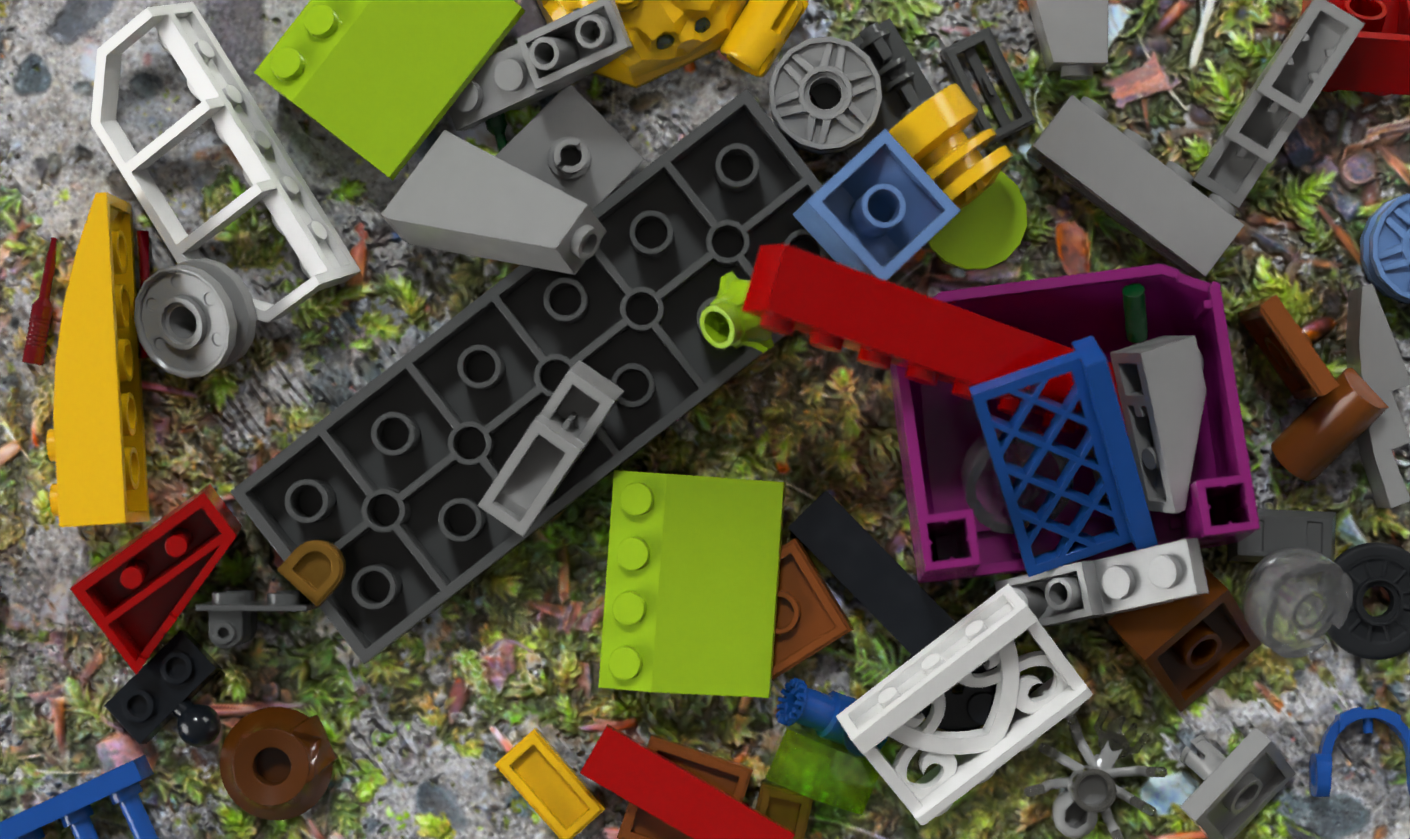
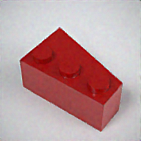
M209 484L80 576L70 587V590L137 675L235 540L242 525L212 485Z

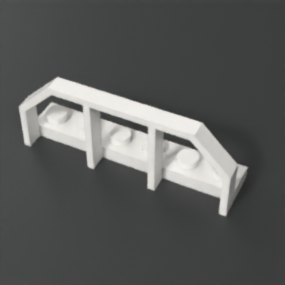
M194 2L147 7L97 49L90 124L178 264L202 258L197 250L199 247L259 201L263 200L271 213V219L275 228L286 237L300 259L302 271L309 279L276 304L253 299L257 320L269 323L283 318L318 291L347 282L361 271ZM155 27L161 45L173 56L187 78L189 90L201 103L137 153L116 120L122 53ZM212 118L217 135L232 150L243 168V175L247 183L251 187L188 235L147 168L208 119Z

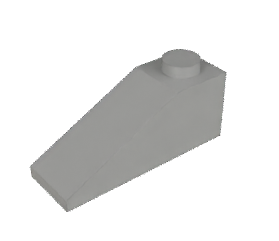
M1163 335L1110 352L1127 433L1149 511L1177 514L1185 511L1206 395V384L1203 375L1204 361L1197 347L1195 336Z

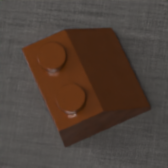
M1205 567L1204 571L1209 593L1173 600L1174 602L1118 613L1108 621V624L1125 649L1180 713L1262 644L1229 589Z

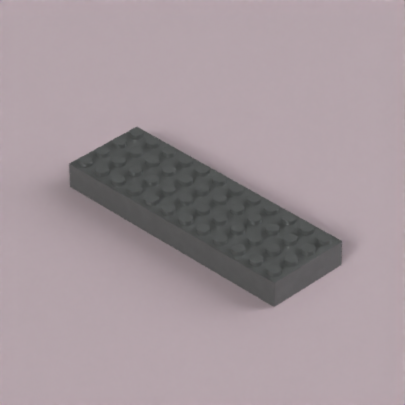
M747 89L592 209L607 232L601 239L595 254L586 259L576 275L520 265L232 489L230 493L283 561L298 546L313 540L328 541L342 552L346 563L345 576L340 585L319 607L363 664L373 660L764 354L753 347L745 345L737 349L732 345L726 348H717L711 345L701 331V313L717 297L720 288V278L732 271L741 280H751L760 246L787 244L834 261L793 216L823 185ZM772 332L774 346L787 335ZM581 360L623 389L624 393L542 512L522 537L480 508L478 504L534 419L541 413L568 370Z

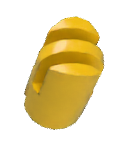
M749 0L720 48L721 54L723 56L727 54V60L743 71L756 77H764L809 5L808 0Z

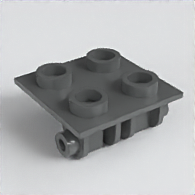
M890 18L880 24L878 22L871 24L859 33L860 36L850 41L872 60L880 75L882 101L875 125L860 143L845 151L850 160L884 129L889 131L914 109L935 95ZM819 84L810 92L820 109H831L840 101V93L831 84Z
M223 590V592L212 593V601L196 605V611H209L210 640L215 646L222 649L241 645L254 638L257 633L258 611H309L318 608L299 590H279L276 593H267V600H255V590Z

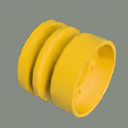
M953 83L914 109L888 132L961 210L995 182L1001 169L1014 155L1006 145L1001 146L985 158L981 155L980 152L997 134L990 128L979 132L971 138L966 136L963 130L972 122L978 110L958 84Z

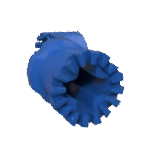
M795 677L785 684L786 689L782 688L781 690L784 698L778 697L777 700L782 702V704L777 705L779 710L776 713L778 723L786 726L797 723L815 729L817 736L844 745L849 752L856 756H864L851 741L836 717L857 699L835 691L825 694L807 688L805 681ZM887 738L876 745L879 750L884 746Z

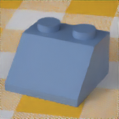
M884 129L814 193L793 216L836 263L883 280H888L961 210L895 138Z

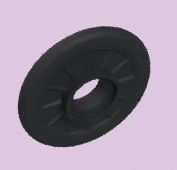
M1382 542L1360 544L1339 555L1324 573L1318 592L1319 615L1328 635L1343 650L1354 656L1370 660L1389 659L1410 650V553L1408 551ZM1374 586L1383 587L1390 597L1388 609L1379 616L1369 615L1363 606V597L1366 591Z

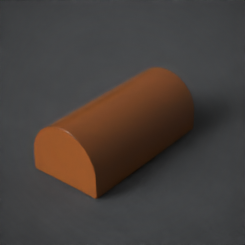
M1353 368L1345 369L1336 378L1339 386L1325 396L1317 397L1271 443L1275 457L1294 476L1305 481L1316 479L1389 408Z

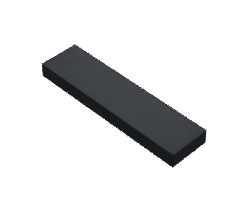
M826 490L788 527L912 656L916 655L956 624Z

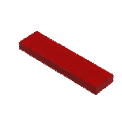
M608 724L580 771V774L693 839H793L795 836L794 831Z

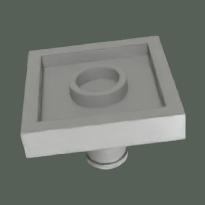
M572 85L563 88L496 155L499 159L588 204L591 210L601 203L645 160Z
M1256 727L1227 757L1217 750L1205 736L1200 735L1190 742L1205 759L1198 757L1186 746L1181 753L1180 761L1192 769L1204 782L1180 808L1208 839H1234L1296 773L1274 743Z

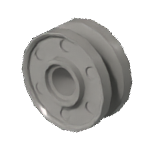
M831 36L807 39L789 49L774 68L769 85L771 117L783 136L798 149L817 155L842 153L860 143L875 125L882 101L880 75L870 57L852 42ZM827 83L837 88L840 93L838 104L831 109L816 107L810 99V92L815 86Z
M199 258L160 269L143 282L135 298L134 323L139 342L150 359L169 374L182 378L205 376L216 369L232 365L247 353L255 338L257 315L252 295L241 277L222 262L208 258Z

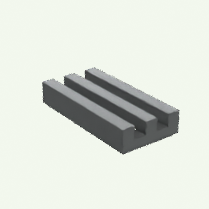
M989 27L940 51V55L954 83L958 84L978 110L973 119L978 132L992 127L956 55L963 52L1000 128L994 130L997 135L986 148L1036 123ZM982 43L1019 119L1010 121L974 46Z

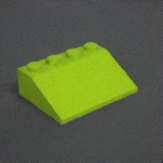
M310 0L254 73L285 99L393 181L525 13V10L514 0Z
M614 470L598 688L655 693L771 697L786 482Z

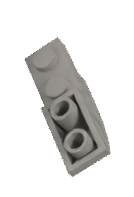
M597 0L517 38V44L491 55L449 109L456 131L468 130L509 110L525 108L588 76L632 48L615 0Z
M1198 538L1178 540L1093 561L1072 563L1028 577L1026 574L994 582L996 592L1009 584L1028 605L1043 628L1174 602L1173 600L1209 593Z

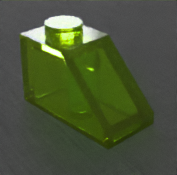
M783 725L764 769L765 779L813 800L860 815L863 814L880 775L866 757L856 756L849 752L848 749L793 725Z

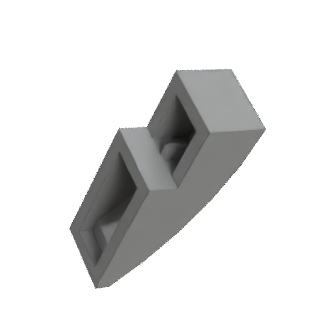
M581 360L576 362L568 370L541 413L534 419L478 506L523 537L624 393V390Z

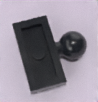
M180 630L104 706L139 744H147L176 716L178 718L177 729L181 739L190 746L204 747L211 744L218 737L221 721L213 708L204 704L194 705L191 699L222 668L187 631Z

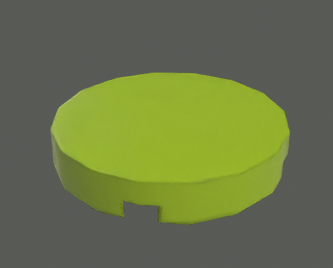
M1000 171L995 182L987 190L962 208L954 218L927 242L930 249L945 264L963 271L986 270L1005 261L1020 245L1027 227L1026 202L1018 185L1003 171Z

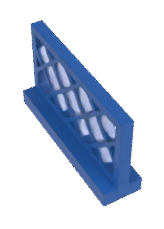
M1093 335L1071 342L1074 352L969 387L1028 577L1133 542L1136 550L1158 545L1108 362ZM1068 372L1071 373L1073 386L1062 403L1040 394L1049 379ZM1007 393L1022 398L1009 422L990 414L986 401ZM1078 401L1081 408V412L1074 409ZM1034 404L1056 413L1042 436L1021 427ZM1068 418L1085 425L1087 429L1076 449L1054 441ZM995 428L1003 431L999 439L997 438ZM1014 436L1036 445L1023 468L1005 461L1003 458ZM1091 448L1095 458L1087 455ZM1047 451L1069 459L1056 481L1035 473ZM1081 464L1098 471L1100 474L1089 495L1068 487ZM1009 474L1017 477L1013 484H1011ZM1028 482L1049 491L1037 513L1018 506L1017 503ZM1104 494L1106 495L1108 503L1101 501V498ZM1061 496L1082 504L1069 526L1048 518ZM1094 510L1111 516L1115 527L1113 530L1095 536L1081 531ZM1023 520L1030 522L1027 529H1025ZM1042 528L1063 536L1054 550L1037 556L1033 555L1031 545Z

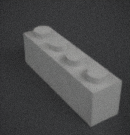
M1071 95L1026 153L1188 276L1196 279L1206 277L1244 226L1243 223L1234 217L1237 210L1222 197L1214 193L1207 197L1192 186L1193 176L1180 165L1172 161H1168L1165 165L1151 155L1149 151L1152 147L1142 136L1130 129H1125L1122 133L1106 121L1109 114L1098 103L1085 96L1078 100Z

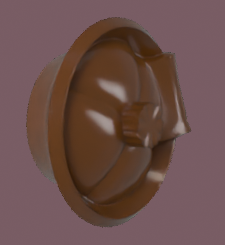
M267 707L246 715L230 730L220 754V774L229 796L244 811L262 819L286 820L305 813L321 799L330 783L333 764L338 758L332 749L318 715L308 717L290 708Z

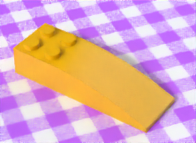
M108 192L96 193L77 248L63 306L55 362L54 429H49L46 437L48 458L51 462H56L57 483L52 484L50 487V509L54 517L59 516V527L150 522L141 359H138V335L134 323L137 283L133 211L131 203Z

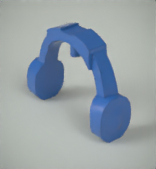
M1356 707L1335 715V720L1328 726L1322 737L1318 753H1312L1310 757L1309 785L1312 797L1330 796L1332 751L1335 740L1347 725L1359 719H1363L1364 734H1373V720H1377L1387 725L1398 735L1405 751L1407 787L1410 795V729L1401 720V715L1381 707H1374L1373 709Z

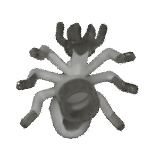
M1106 709L1101 710L1093 727L1098 736L1099 754L1093 755L1082 734L1078 719L1073 714L1066 720L1070 727L1071 736L1087 765L1078 763L1046 743H1040L1038 747L1039 752L1066 766L1073 772L1069 777L1048 779L1040 784L1027 786L1024 789V795L1031 797L1047 793L1050 790L1067 788L1054 800L1051 817L1055 827L1064 836L1069 838H1082L1088 835L1095 828L1098 821V812H1101L1103 821L1112 838L1124 839L1110 809L1116 796L1149 816H1155L1157 812L1156 808L1116 785L1113 778L1132 776L1165 777L1167 769L1165 767L1141 765L1114 768V763L1117 759L1124 758L1128 754L1139 753L1149 739V735L1143 733L1135 745L1130 747L1129 745L1137 735V724L1135 722L1132 723L1128 730L1122 733V726L1126 720L1122 715L1110 720L1104 732L1102 725L1109 713Z

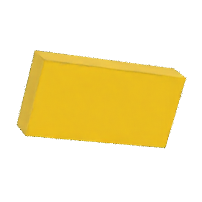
M536 727L494 764L560 839H573L606 809L602 801Z

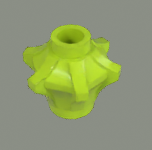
M732 271L720 278V288L717 297L710 303V306L702 311L700 316L701 331L706 340L717 348H726L732 345L737 349L745 345L764 353L774 347L772 332L759 327L760 317L742 311L750 281L739 279Z

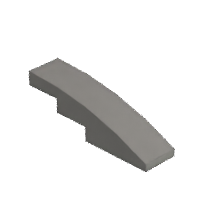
M1312 0L1222 131L1193 176L1194 181L1239 208L1267 164L1272 163L1300 118L1305 117L1365 23L1327 0Z
M1373 283L1352 289L1348 293L1346 360L1347 368H1353L1389 407L1357 438V443L1377 508H1394L1409 502L1410 496L1392 450L1410 443V436L1392 391L1410 385V377Z

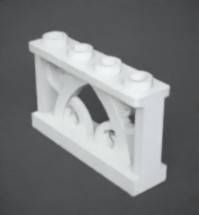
M1007 584L836 717L851 741L873 765L918 823L925 825L934 817L946 813L955 801L977 784L989 780L998 768L1016 754L1032 747L1042 734L1059 721L1076 713L1081 705L1091 698L1093 693L1040 624L1028 605ZM1027 630L1041 651L1029 652L1018 657L1014 639ZM985 661L986 663L983 667L986 670L992 669L984 673H971ZM1033 666L1051 668L1053 677L1028 695L1033 685L1043 682L1034 675L1020 676V672ZM957 683L974 688L988 687L996 684L995 696L988 718L983 728L958 732L936 730L945 713L946 699L944 693ZM932 704L930 713L926 719L922 713L917 715L928 705ZM888 736L904 744L895 757L893 765L876 746ZM921 750L922 753L920 754L918 764L923 775L929 765L934 763L938 765L918 781L912 783L907 779L908 764L915 753Z

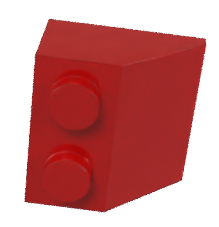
M1302 0V14L1312 0ZM1327 0L1365 24L1322 91L1370 92L1378 96L1390 94L1410 95V0Z

